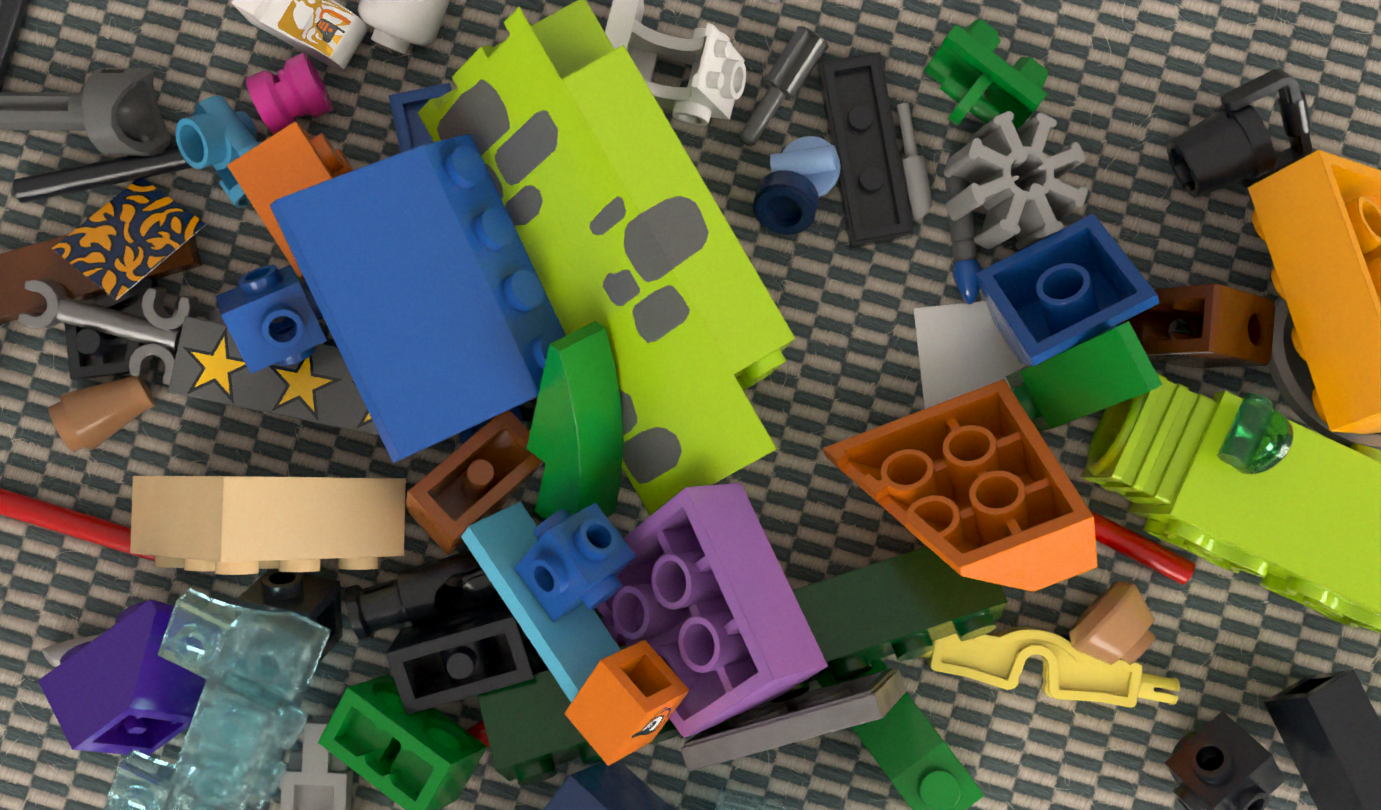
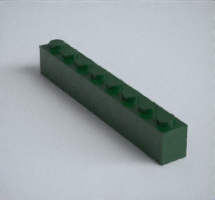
M927 546L794 589L792 591L828 666L785 694L772 699V702H782L798 697L810 690L808 682L832 674L836 682L859 677L872 669L870 662L895 654L897 661L917 658L935 648L932 641L956 633L960 641L971 640L985 635L997 627L995 621L1001 618L1008 603L1003 589L999 584L960 576ZM623 645V646H620L619 648H620L621 650H623V649H625V648H627V647H626V645ZM550 670L535 674L534 679L477 695L495 770L508 781L517 779L518 785H531L555 776L557 774V765L581 758L584 765L603 761L564 714L571 702ZM668 719L654 740L649 744L669 740L680 735V732L671 720Z

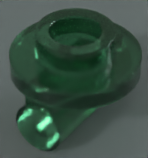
M1246 393L1217 457L1244 474L1265 472L1276 466L1288 453L1293 442L1292 425L1280 412L1272 408L1273 403L1271 400L1260 394Z

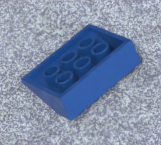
M471 134L420 145L276 199L270 204L271 210L393 463L538 397L549 344L566 335Z

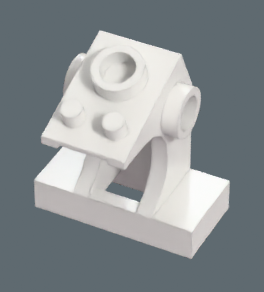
M613 0L605 34L614 49L622 45L625 46L659 106L673 110L672 116L677 120L697 126H707L710 117L730 120L734 101L741 97L746 82L745 60L732 46L730 38L710 23H707L706 28L694 29L692 39L659 33L641 24L645 10L644 0ZM660 57L693 65L688 86L671 87L653 83L652 78L657 58Z

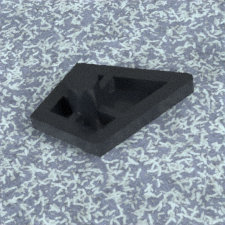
M147 277L140 280L118 300L109 295L92 304L146 318L142 309L143 295L148 288L157 287L158 282ZM64 323L69 373L72 380L129 374L130 357L136 349L145 345L144 343L98 332L93 329Z

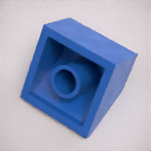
M1094 213L976 273L994 324L1019 363L1035 366L1159 304L1157 293Z

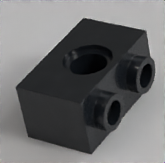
M503 599L420 625L402 628L385 653L406 715L534 679L540 660V655Z

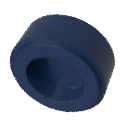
M776 171L768 174L760 181L753 201V212L760 224L768 230L785 235L797 234L806 230L813 223L819 202L818 192L814 184L805 176L792 171Z

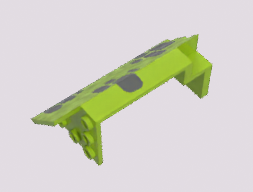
M577 0L532 26L519 6L503 22L510 33L509 37L494 47H491V45L481 46L452 76L457 88L441 97L430 99L417 114L434 142L471 134L565 335L594 321H597L606 328L615 362L622 404L624 450L621 467L651 516L684 488L713 485L777 449L744 390L773 374V371L787 362L782 351L796 338L625 46L622 45L614 49L586 0Z

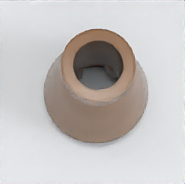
M130 375L123 379L63 393L60 395L61 401L48 407L52 423L63 442L72 452H76L86 446L90 450H94L141 413L155 407L156 404L143 378Z

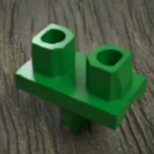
M976 19L964 29L956 24L945 37L942 45L923 71L941 84L940 90L959 103L948 117L956 126L962 122L969 112L987 124L997 115L1011 111L1014 114L1012 123L1015 129H1018L1048 95L1042 90L1048 76V70L1032 57H1020L1012 67L996 55L993 51L1001 42L998 31L982 19Z

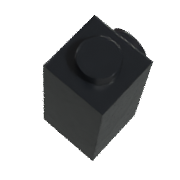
M1354 670L1308 675L1264 701L1318 810H1381V721Z

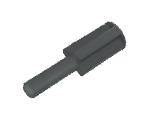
M804 26L796 28V32L765 78L766 82L764 84L769 88L739 134L740 141L748 146L756 144L783 100H794L822 54L828 49V43L816 32Z

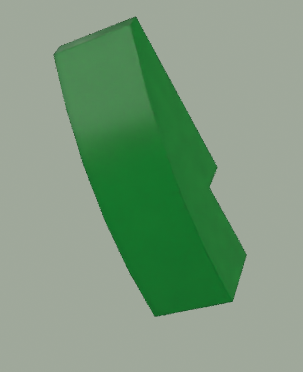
M597 321L549 344L527 444V450L546 463L535 507V512L545 520L562 509H566L572 516L595 502L607 518L616 511L622 481L621 466L624 450L622 404L615 362L607 331Z

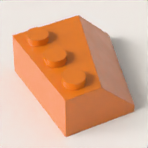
M1005 379L823 448L824 455L828 460L962 577L1035 592L1098 567L1094 516Z

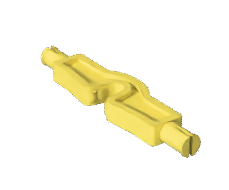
M1011 627L996 634L987 633L966 641H960L956 633L932 641L935 648L919 656L927 658V665L934 671L964 676L1010 690L1017 687L1026 659L1032 655H1040L1043 660L1042 690L1049 697L1062 700L1103 702L1132 708L1137 704V698L1164 702L1169 705L1177 703L1178 695L1170 691L1154 689L1155 687L1180 692L1178 678L1142 673V665L1137 662L1129 665L1122 658L1112 665L1076 651L1072 647L1071 642L1063 637L1037 627Z

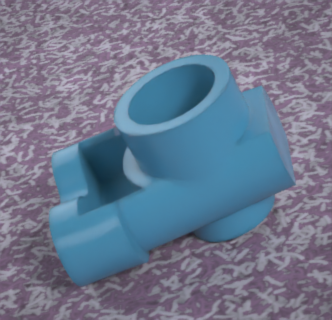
M217 95L199 102L191 117L183 118L178 122L176 126L178 148L185 161L193 168L202 169L214 166L221 178L219 184L236 208L250 205L251 202L227 165L262 143L257 142L255 125L247 113L243 111L234 112L223 96Z

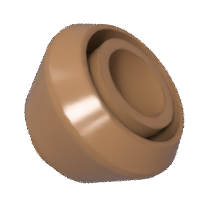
M1115 581L1091 603L1069 630L1071 644L1076 651L1112 665L1122 658L1131 665L1156 639V636L1148 630L1155 618L1133 582Z

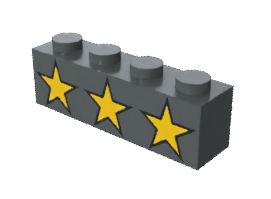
M210 310L208 321L184 317L168 393L379 435L334 339L332 346L324 344L315 346V352L301 362L289 366H280L278 363H275L250 374L220 311Z

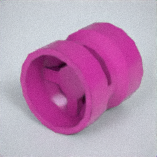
M305 52L287 59L284 68L279 70L277 75L263 70L245 78L252 101L265 125L273 135L296 122L297 116L309 115L317 118L333 110V104L328 91L313 62Z

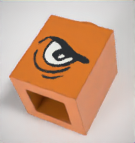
M643 640L601 659L564 714L609 766L651 743L690 690L649 643Z

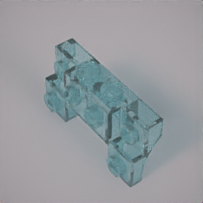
M191 588L186 591L175 603L158 652V656L207 679L175 765L152 758L135 749L132 750L119 764L104 810H260L263 801L268 802L274 795L287 770V765L279 761L283 750H289L307 720L308 713L300 710V707L331 630L295 612L252 610L216 600Z

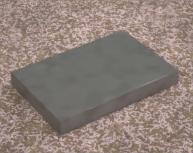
M890 668L806 692L790 700L772 702L752 708L735 718L699 732L685 742L681 752L687 771H694L882 719L904 695L906 689L899 669Z

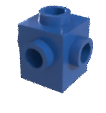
M266 265L254 269L238 280L240 286L216 296L220 314L250 374L275 363H278L280 366H289L301 362L315 352V346L327 341L318 320L323 318L307 282L300 284L291 265L279 270L276 265Z
M595 502L572 516L566 509H562L544 520L533 531L538 541L514 569L552 621L555 622L584 603L589 610H592L614 595L623 586L617 576L636 555L624 541L619 530L612 525Z

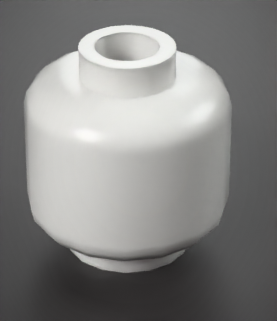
M360 0L358 14L365 23L374 27L371 40L407 54L410 43L427 46L435 41L450 0Z

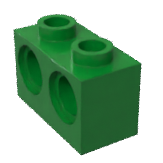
M390 674L347 687L318 741L326 750L405 810H440L457 801L488 747L435 707L406 715L394 677Z

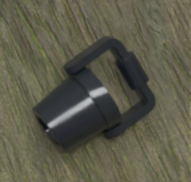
M1281 69L1271 70L1224 94L1221 97L1222 105L1217 107L1212 115L1167 143V153L1171 167L1178 181L1190 196L1196 198L1240 181L1244 187H1250L1312 153V143L1309 134L1312 124L1305 93L1300 91L1296 78ZM1278 90L1280 114L1284 131L1289 137L1291 147L1275 154L1270 135L1262 119L1250 104Z

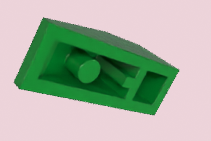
M1129 321L1109 328L1035 366L1027 365L1005 376L1012 388V392L1038 431L1053 429L1150 392L1163 385Z
M880 658L870 662L872 669L859 677L887 670L888 667ZM833 674L817 679L822 688L841 683L834 680ZM907 692L904 693L882 719L852 727L912 810H966L985 796Z

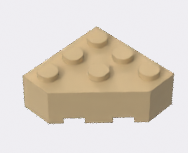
M133 476L130 553L155 556V567L184 568L185 571H215V574L222 575L258 574L259 569L278 568L280 572L320 571L321 559L338 558V569H378V557L404 556L406 478Z

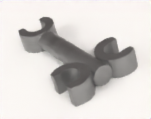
M50 279L26 281L24 289L41 293L47 301V309L43 314L37 312L19 313L18 321L26 327L34 329L56 326L60 322L144 343L146 345L136 349L130 357V375L137 377L147 375L151 367V360L156 355L165 364L163 384L169 385L184 317L196 318L200 306L198 297L192 295L181 296L178 311L174 316H171L164 309L166 289L161 287L148 288L142 300L143 314L146 317L144 318L71 299L65 288L58 282Z

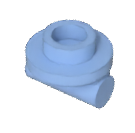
M805 136L791 142L782 153L771 154L770 156L772 173L776 171H792L805 176L814 184L819 197L824 196L834 187L840 175V159L835 146L819 137Z

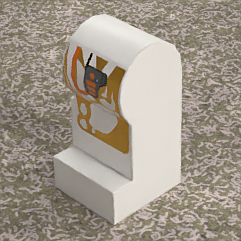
M333 0L232 1V4L254 26L340 71L345 70L369 30V26L363 20Z

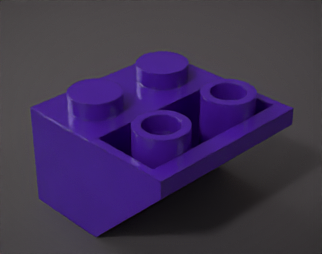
M152 599L134 604L122 611L117 616L114 626L93 641L79 644L67 651L61 657L60 665L38 680L72 750L148 757L200 719L223 628L217 618Z

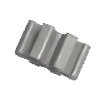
M1011 111L997 115L968 138L969 143L947 161L944 169L946 177L949 178L954 175L971 183L970 186L946 202L947 211L951 219L957 221L983 205L988 212L981 232L974 237V242L984 248L992 249L1011 237L1016 236L1017 242L1015 247L1018 250H1022L1060 231L1063 228V223L1057 220L1084 205L1088 193L1087 188L1083 186L1075 188L1057 178L1085 162V155L1078 142H1073L1049 158L1042 152L1049 131L1057 125V121L1044 113H1038L1018 129H1015L1012 123L1014 114Z

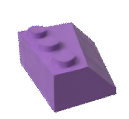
M741 483L686 487L623 538L636 557L617 576L623 586L596 608L604 617L602 623L615 642L622 641L626 647H630L646 640L689 688L690 691L669 718L683 738L695 735L775 699L828 666Z

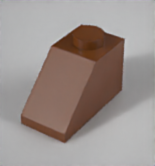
M510 410L495 416L408 490L405 510L447 555L451 554L464 542L461 536L468 526L497 513L544 463L527 450L530 431Z

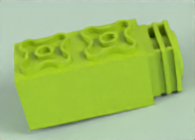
M1158 373L1157 375L1163 385L1105 409L1090 442L1087 463L1081 478L1089 482H1095L1101 485L1102 488L1119 493L1121 497L1132 501L1127 512L1146 520L1143 531L1165 542L1183 548L1225 570L1239 573L1241 570L1262 577L1259 585L1263 588L1307 606L1333 621L1355 629L1360 626L1381 634L1380 450L1357 443H1352L1350 447H1346L1226 390L1215 392L1213 399L1201 393L1191 392L1188 390V387L1179 383L1174 384Z

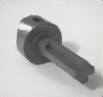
M151 68L98 69L88 77L83 92H0V130L86 131L94 146L99 151L108 155L154 156L163 153L172 139L157 104L153 85L155 70Z

